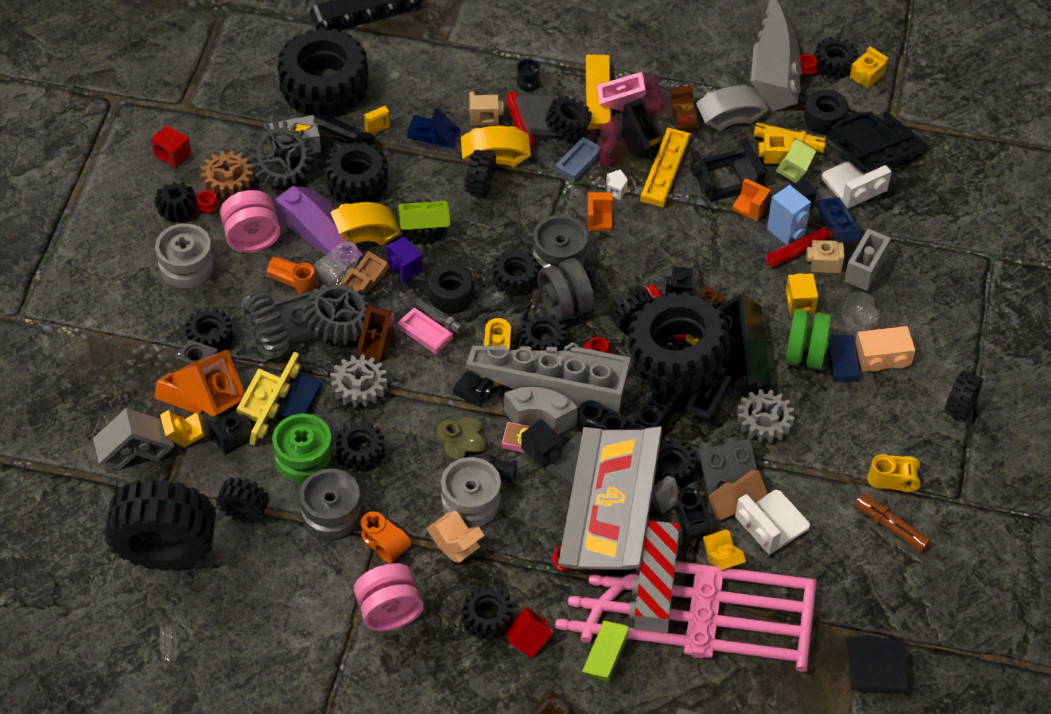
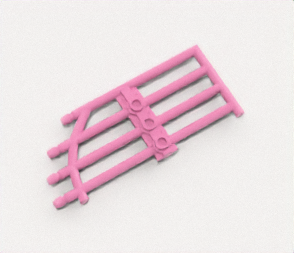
M676 561L675 572L695 575L693 587L673 585L672 596L692 598L690 611L670 610L669 620L688 622L687 634H667L639 631L630 628L627 638L684 646V654L692 655L694 658H712L714 650L796 661V670L806 672L817 580L732 568L719 570L716 566ZM634 571L622 578L590 575L589 584L594 586L603 585L604 587H609V589L599 599L570 596L568 605L592 609L586 622L556 619L555 628L582 633L580 640L584 643H590L593 634L598 635L602 624L597 623L603 611L630 614L631 603L613 600L624 589L633 590L634 578H639L640 571ZM731 579L804 589L803 602L724 592L721 591L722 580ZM719 602L802 613L801 625L718 615ZM716 626L799 637L798 650L715 639Z

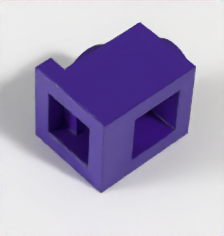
M405 237L391 242L386 247L387 261L394 271L397 270L400 273V280L403 283L423 270L422 254Z

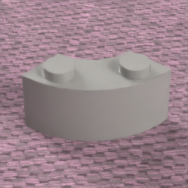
M747 85L730 86L710 91L696 102L704 122L718 131L735 123L753 124L768 111L764 99L756 88Z
M520 387L504 393V412L513 423L532 426L542 419L554 431H558L559 434L577 425L578 407L569 398L556 391L541 387Z

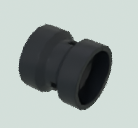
M523 59L518 62L516 84L520 90L531 92L539 87L540 65L534 59Z

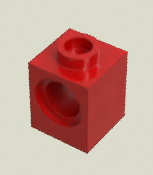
M168 125L160 132H157L151 139L154 156L174 168H177L191 155L189 138Z

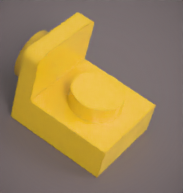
M170 410L160 415L165 436L184 448L205 436L201 416L197 413L186 419Z
M727 529L703 538L708 562L719 570L746 562L744 552L733 545L731 533Z

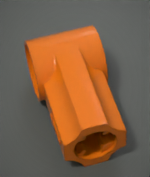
M278 256L270 260L266 270L267 277L294 287L297 294L317 289L315 271L311 264H295Z

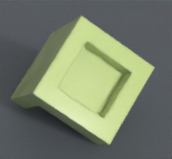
M794 140L776 172L797 183L800 177L807 171L816 151L799 140Z

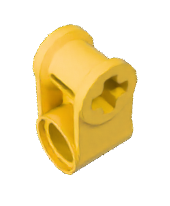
M879 454L872 460L867 480L871 486L878 489L901 490L904 492L916 491L921 485L917 475L920 461L910 456L899 457Z

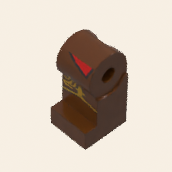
M692 86L671 87L669 106L676 130H695L697 128V114L693 102Z

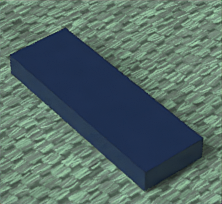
M839 197L816 201L817 211L837 242L862 239V231Z

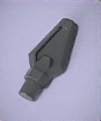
M420 299L417 301L416 307L434 320L444 324V328L454 331L457 334H461L464 331V326L455 317L447 315L424 300Z

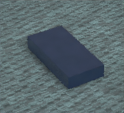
M830 335L828 351L833 382L859 381L860 374L854 335Z
M297 374L276 413L277 419L284 420L291 415L308 414L322 387V381Z

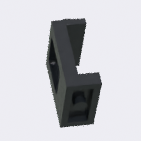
M747 138L738 140L737 150L702 159L699 151H695L693 153V161L690 163L692 175L697 177L701 192L706 194L710 202L740 195L742 183L745 179H749L762 186L765 183L766 171ZM727 166L733 168L740 184L716 190L717 185L709 171Z

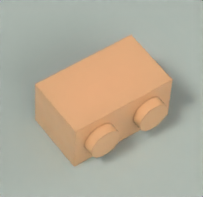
M908 326L857 332L855 347L861 372L904 368L912 365L915 348Z

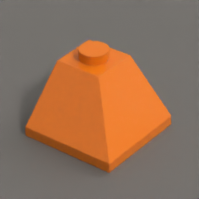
M228 350L196 361L173 372L183 398L210 416H215L241 402L245 394Z

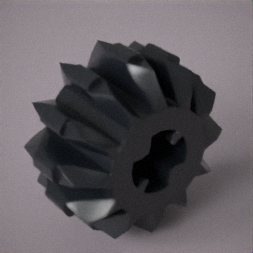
M173 181L172 185L164 183L163 189H157L154 202L160 217H165L168 222L172 219L179 222L180 218L188 220L189 214H195L197 196H195L192 186H186L184 181L180 184H176Z

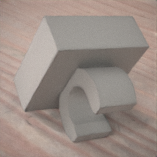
M666 476L664 479L656 481V485L653 486L651 501L655 511L662 515L676 505L679 490L675 478Z

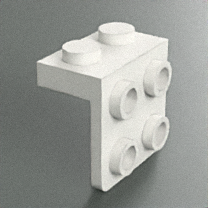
M847 161L823 172L822 180L842 200L848 209L887 191L892 171L885 165L864 174L850 161Z
M779 490L770 492L755 503L747 494L738 499L736 519L769 555L809 530L810 523Z

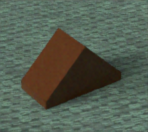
M371 305L367 306L356 355H365V358L368 359L373 357L375 361L381 362L394 336L393 312Z

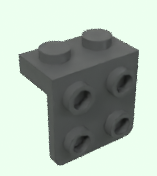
M740 436L724 439V445L715 446L714 441L699 444L700 450L695 451V457L697 461L701 462L708 496L725 483H735L749 471L757 470L750 439L740 441Z

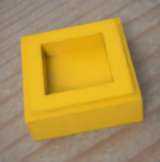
M386 106L364 114L365 131L374 135L390 127L389 110Z

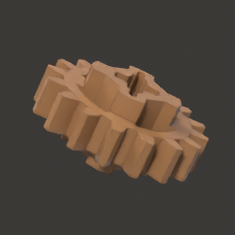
M233 150L226 155L224 151H221L220 156L217 157L215 154H212V160H204L205 166H201L200 174L202 184H204L205 190L211 189L215 194L220 192L223 198L226 193L232 196L236 191L243 192V187L250 188V182L254 181V170L250 169L253 164H250L247 158L243 159V153H239L236 156Z

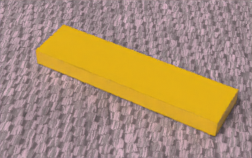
M586 55V106L589 107L588 111L592 113V120L587 129L611 128L610 108L600 105L597 85L610 82L609 55Z
M667 128L641 193V202L664 207L689 143L691 133Z

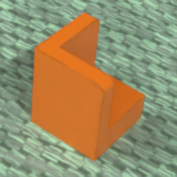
M745 179L742 183L741 194L733 204L732 210L758 221L769 206L771 189Z
M588 192L587 231L612 230L613 193Z

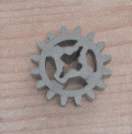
M352 355L351 361L347 362L345 359H342V366H334V373H331V390L335 392L336 399L343 397L344 405L351 401L355 408L358 403H362L364 407H367V401L371 400L373 403H376L377 396H384V389H387V372L383 370L382 363L375 365V358L372 357L367 361L365 360V355H361L360 359L356 360L355 356Z
M759 389L758 395L750 392L748 399L742 398L741 405H738L737 424H742V432L749 431L748 438L751 439L754 436H758V442H762L763 438H767L769 443H772L773 437L782 440L783 433H790V428L793 427L794 408H789V400L782 401L783 394L780 393L777 396H773V390H769L768 394H764L762 389ZM752 409V414L749 416L748 413ZM780 416L783 418L781 422H779Z

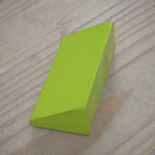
M448 201L398 205L400 228L402 230L450 226Z
M603 621L582 673L609 683L629 636L630 627Z

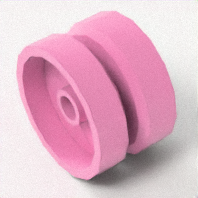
M255 190L239 192L230 196L221 206L220 216L227 244L232 249L244 253H253L270 247L278 240L281 233L273 200L268 194Z
M398 563L376 567L364 573L357 579L354 585V594L358 605L361 606L364 624L370 630L380 632L401 628L414 621L424 609L422 597L416 588L413 572L406 565Z

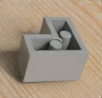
M125 408L93 438L98 463L121 470L136 455L158 462L174 447L173 441L165 436L161 419Z

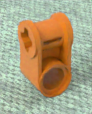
M368 512L362 517V541L372 548L385 562L392 564L411 546V541L406 533L394 526L379 512Z

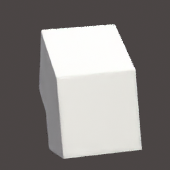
M621 169L607 174V192L613 193V197L621 200L626 192L627 178Z

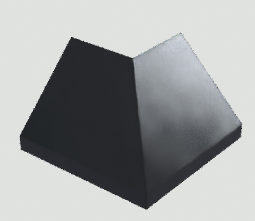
M641 98L625 104L623 108L621 136L632 156L662 141Z

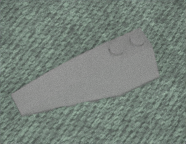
M770 0L766 10L767 18L763 19L762 22L764 29L759 31L757 36L760 41L755 43L753 49L750 82L771 110L776 111L798 103L799 92L801 91L800 75H802L798 40L793 25L778 0Z
M472 346L466 368L512 389L520 387L546 388L566 396L578 408L583 402L593 400L619 413L631 358L571 347V351H557V347H546V351L531 350V347L508 350L506 346Z

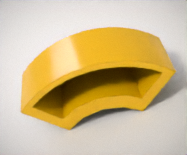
M514 126L474 128L471 132L461 137L462 158L467 162L471 160V155L476 149L496 154V164H505L513 168L531 156L529 134Z
M373 202L346 203L331 212L339 234L350 246L365 241L376 242L382 246L403 234L392 210L382 204Z

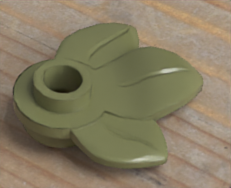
M462 417L457 421L444 420L439 423L436 429L437 438L444 444L445 453L455 461L464 458L465 452L481 453L486 450L484 439L478 433L483 425L473 418Z

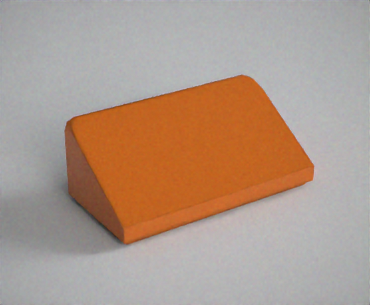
M169 372L156 382L155 399L193 413L201 414L203 410L183 398L173 373Z

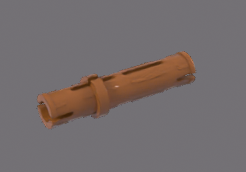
M865 493L856 501L854 507L871 517L873 523L877 526L881 524L897 537L917 549L921 554L929 546L930 538L890 512L888 506L880 505Z

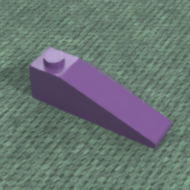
M292 186L275 199L278 220L344 271L350 269L364 257L357 244L350 246L339 234L331 212L335 209L327 199L314 189Z

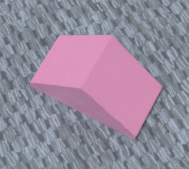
M642 72L597 85L600 105L623 111L625 104L639 98L642 99L646 94Z

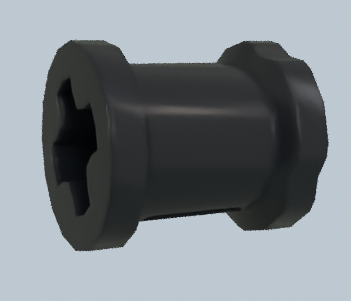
M491 455L489 463L499 472L500 479L508 480V483L513 484L517 473L518 460L510 462L496 459V456Z

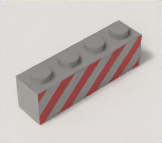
M648 521L641 567L635 568V571H640L639 578H634L632 594L637 595V600L630 604L629 619H634V630L668 634L679 541V524L658 521Z

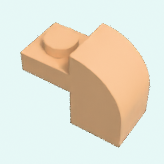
M457 511L446 513L426 528L437 546L451 560L458 563L480 548L477 541L484 536L479 526L468 529Z

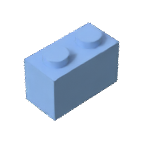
M788 185L772 196L767 229L786 245L803 238L807 232L806 226L810 215L811 202L791 185Z

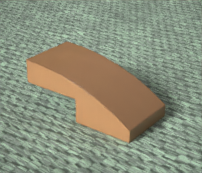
M368 251L355 269L352 267L349 269L338 286L342 282L344 287L349 288L353 285L354 291L362 290V296H364L390 268V265L385 260Z
M751 470L735 483H725L708 496L717 520H722L736 514L737 502L742 496L747 494L755 503L768 494L759 471Z

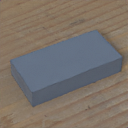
M582 137L555 165V172L575 182L602 155V147Z

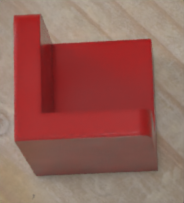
M526 606L506 633L510 645L532 658L552 635L553 631L547 619Z

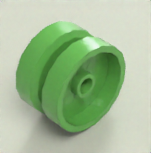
M795 308L785 364L798 366L802 361L803 351H808L807 367L821 370L830 338L829 324L831 314L817 312L814 316L813 326L808 327L810 315L808 310Z
M296 414L282 420L274 429L272 442L277 470L283 477L292 482L303 483L311 474L322 469L331 468L333 462L332 437L330 428L324 420L315 415Z

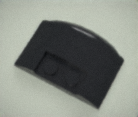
M863 112L847 116L831 127L829 135L827 134L825 139L829 145L864 174L885 165L891 168L903 162L910 164L929 148L926 142L889 112H884L883 118L876 117L873 112Z

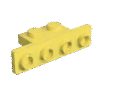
M293 353L281 377L258 368L236 410L240 416L245 414L249 420L256 422L251 432L249 444L255 446L258 438L263 439L269 427L266 424L268 419H274L280 406L277 402L280 397L285 398L290 388L288 383L290 378L295 379L301 366V364L297 363L299 353Z

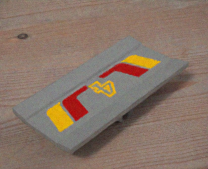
M662 427L646 428L644 430L583 428L558 563L560 567L572 569H633L641 567Z

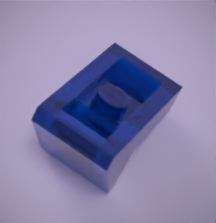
M436 108L432 119L417 115L413 116L407 130V138L453 148L460 128L440 109Z

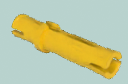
M757 122L754 130V137L764 138V133H793L794 140H799L821 153H824L827 144L826 138L812 136L805 131L796 132Z

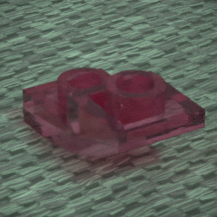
M643 73L646 94L642 98L644 105L650 112L655 111V109L664 110V98L656 77L653 73Z
M614 115L608 123L603 124L600 130L602 144L599 147L598 155L600 156V166L609 169L617 148L618 119Z

